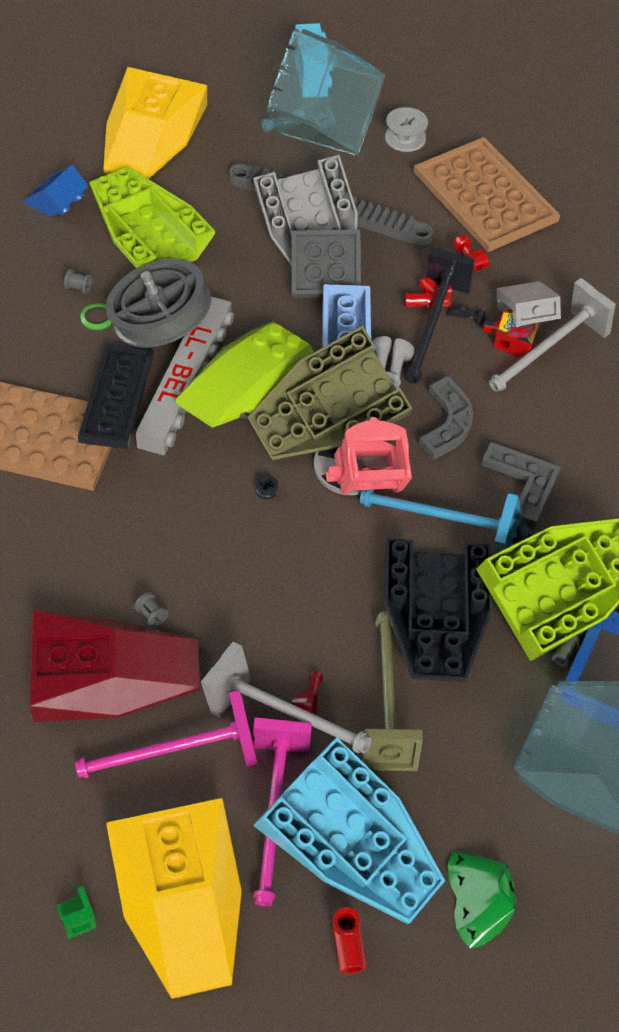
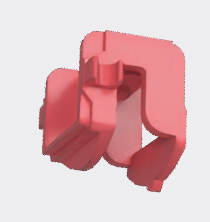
M371 417L369 421L356 424L346 430L342 446L334 454L336 466L328 467L329 471L325 472L327 482L337 481V484H340L342 495H348L352 490L392 489L394 493L403 491L412 479L409 462V444L405 428ZM396 440V447L385 441ZM386 457L388 467L381 470H371L370 468L358 470L356 458Z

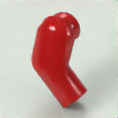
M423 277L419 281V286L424 293L425 291L438 293L440 286L431 278ZM451 285L449 286V289H448V292H447V293L450 294V296H452V287H451Z

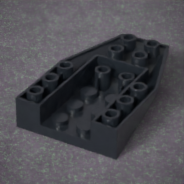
M386 539L384 554L385 609L411 679L467 681L492 614V595L477 571V568L487 558L491 557V544L465 543L463 554L413 552V540Z

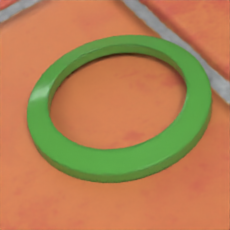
M94 303L82 310L80 314L81 322L89 329L101 330L112 324L109 319L101 324H92L85 319V313L90 308L103 307L106 309V304Z

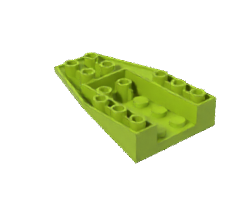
M619 519L551 526L487 558L477 568L479 575L530 661L602 622L618 606Z

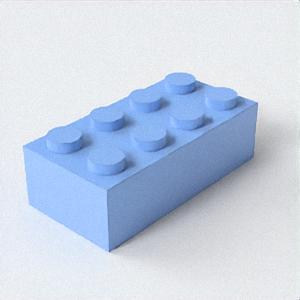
M324 285L322 348L361 326L365 328L371 338L370 286Z

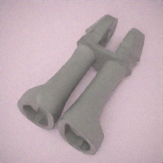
M381 336L373 339L372 342L375 345L374 352L385 369L392 341L390 337ZM400 338L394 341L390 371L387 372L396 389H399L401 384L400 374L403 362L410 361L415 350L414 346Z

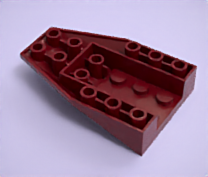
M33 610L30 709L33 722L119 718L200 690L197 639L117 620Z

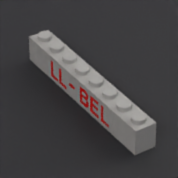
M211 297L210 309L205 318L195 329L183 337L136 431L137 448L165 456L168 448L173 447L176 431L182 428L186 410L175 404V401L217 354L218 344L224 341L226 328L232 325L234 319V312H231L230 301Z

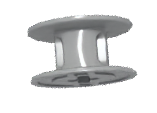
M401 107L394 109L388 114L386 122L389 128L385 133V141L390 147L402 152H412L424 146L426 142L424 131L428 126V118L418 109Z

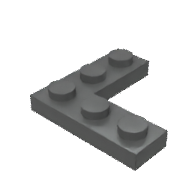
M490 442L482 459L481 466L527 482L519 498L523 512L521 523L535 528L561 467Z

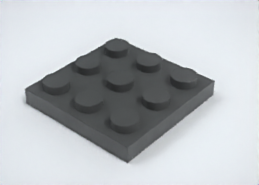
M360 230L292 231V298H323L324 285L361 286Z

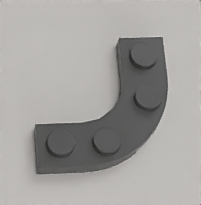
M449 376L429 386V393L447 413V420L442 426L419 439V445L433 460L461 445L469 435L472 426L473 409L471 402L463 390Z

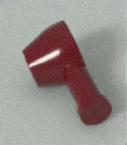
M316 671L312 672L309 677L310 683L307 692L293 695L291 704L316 715L318 692L324 678L323 674Z

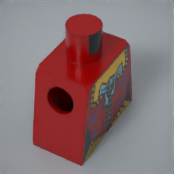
M505 309L502 312L500 321L486 318L483 332L496 335L494 341L496 349L523 358L532 350L539 322L516 326L513 324V310Z

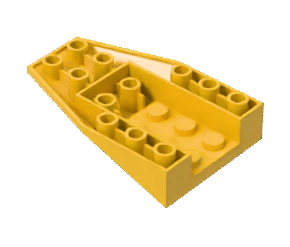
M127 67L106 124L104 173L110 174L128 166L147 179L153 176L187 146L207 107V85Z
M219 798L107 822L108 837L124 920L171 999L232 985L242 890L223 799Z

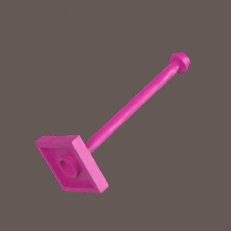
M240 690L229 692L236 721L230 723L229 727L86 761V758L82 757L80 760L75 761L78 777L86 779L89 778V772L231 737L234 740L240 739L246 766L257 765Z
M255 718L253 728L254 749L275 751L269 807L282 795L286 752L310 753L312 723ZM266 835L259 890L253 892L255 904L259 906H272L276 896L275 893L271 892L276 843Z

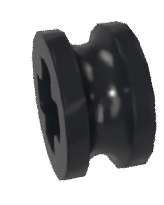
M270 475L259 477L256 481V495L263 500L273 499L278 492L277 479ZM265 485H270L268 490L263 489Z

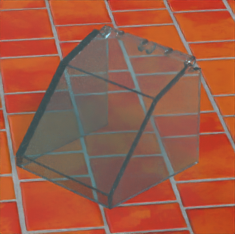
M306 29L293 30L288 45L295 47L296 50L286 49L281 67L289 70L279 69L274 87H278L282 91L272 90L267 104L268 114L280 134L358 156L385 79V74L337 42Z
M559 681L558 687L550 686L543 701L544 705L541 706L533 723L534 727L531 728L523 745L524 750H521L513 768L519 773L518 779L553 806L619 835V681Z

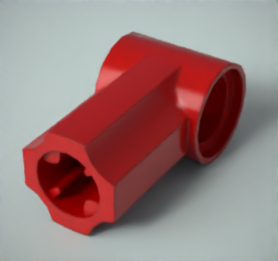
M341 908L335 913L332 923V935L335 939L340 973L355 974L366 970L360 932V916L352 908ZM343 920L349 921L353 928L351 930H343L339 927L338 923Z

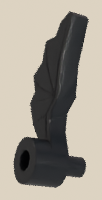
M460 306L448 310L446 315L472 318L476 321L477 325H480L484 321L486 313L481 309L475 313L469 307Z

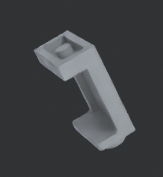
M540 281L496 288L497 309L499 311L512 309L513 324L516 326L561 319L560 296Z

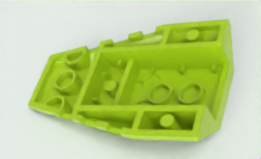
M275 322L255 328L223 347L179 395L175 404L212 428L238 419L240 414L244 412L251 414L300 360L311 355L314 351L309 343Z

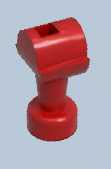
M466 234L459 235L453 241V247L458 253H464L465 256L475 258L474 272L489 266V260L483 249L475 251L471 247V240Z

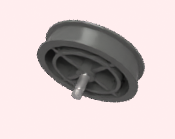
M162 259L140 266L124 276L113 287L107 298L106 314L113 324L117 336L126 344L135 347H156L176 341L195 329L210 309L211 293L204 282L201 270L195 264L182 259Z

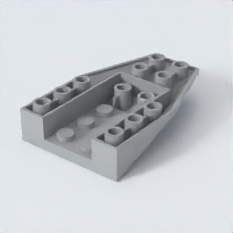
M339 155L318 160V169L279 180H277L275 172L253 178L255 192L270 237L291 267L292 231L357 230L358 213Z

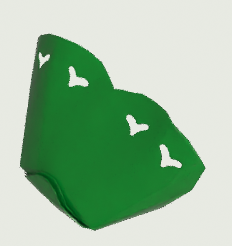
M455 851L452 852L447 866L449 883L457 897L454 919L462 940L473 949L486 944L502 932L516 909L517 897L507 864L472 853ZM461 855L464 860L456 864L459 860L458 856ZM457 875L465 877V879L462 882V886H460L459 884L460 879L457 877ZM464 908H466V910L470 912L465 919H463L465 915L463 911ZM467 928L476 931L474 939H472L471 933L467 931Z

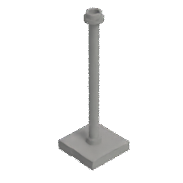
M580 278L574 283L570 311L575 316L500 376L494 374L489 381L491 389L495 392L503 391L506 388L505 383L582 322L605 338L611 333L616 304L605 295H602L584 279Z
M235 642L230 644L218 662L201 681L210 712L218 718H221L231 705L229 692L240 690L242 694L304 723H312L313 727L353 745V751L356 753H366L370 748L372 739L367 733L361 731L357 735L247 684L251 676L243 648Z

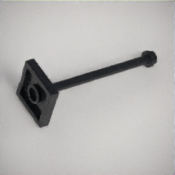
M430 248L426 277L434 280L440 287L412 366L408 367L405 371V379L408 382L416 384L422 379L423 373L420 369L449 286L451 285L452 290L469 294L472 286L475 258Z

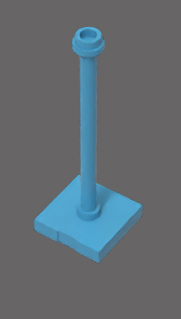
M362 490L360 496V503L364 504L365 507L377 504L494 529L497 533L495 544L498 553L513 546V538L517 537V526H520L523 516L518 495L509 493L499 520L374 494V490Z

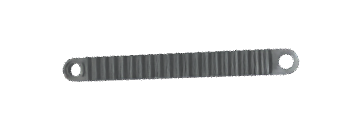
M235 164L229 170V180L237 187L255 192L253 178L269 174L267 168L261 170L258 165L254 168L245 164ZM273 170L277 180L285 178L283 173L277 175L276 171ZM239 173L245 174L244 177H237L235 175ZM353 197L358 213L357 226L417 246H426L431 243L433 229L430 225L415 220L412 215L408 218L405 213L399 215L397 210L390 212L387 207L383 210L380 205L374 207L372 202L365 204L363 199L359 202L356 197ZM422 232L425 233L427 236L421 237L418 236L416 233Z

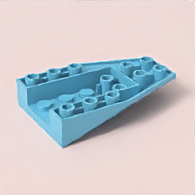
M338 737L325 747L253 825L325 883L406 924H409L445 882L400 798Z

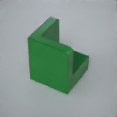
M83 886L77 887L78 897L57 905V910L68 939L97 928L95 916Z

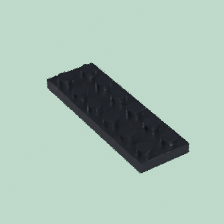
M106 343L78 433V443L121 449L129 448L153 360V349Z

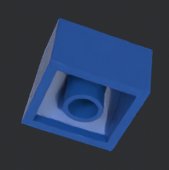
M70 165L50 175L23 201L25 204L50 217L57 213L63 215L71 208L69 204L72 201L76 202L84 196L83 191L88 187V184L75 167Z

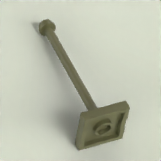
M384 611L377 615L375 625L380 629L385 729H365V733L371 737L372 742L368 751L362 753L361 761L372 771H418L423 741L422 730L396 729L391 640L392 625L387 612Z

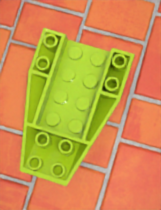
M128 166L89 182L113 243L135 268L162 259H182L193 262L198 259L215 235V230L191 205Z

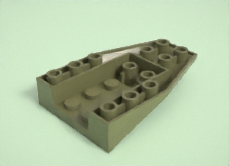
M363 326L300 360L247 417L272 461L339 448L342 446L346 430L356 424L369 421L371 417H375L379 421L395 423L411 414V405L400 388L396 389L376 356L374 352L375 345Z

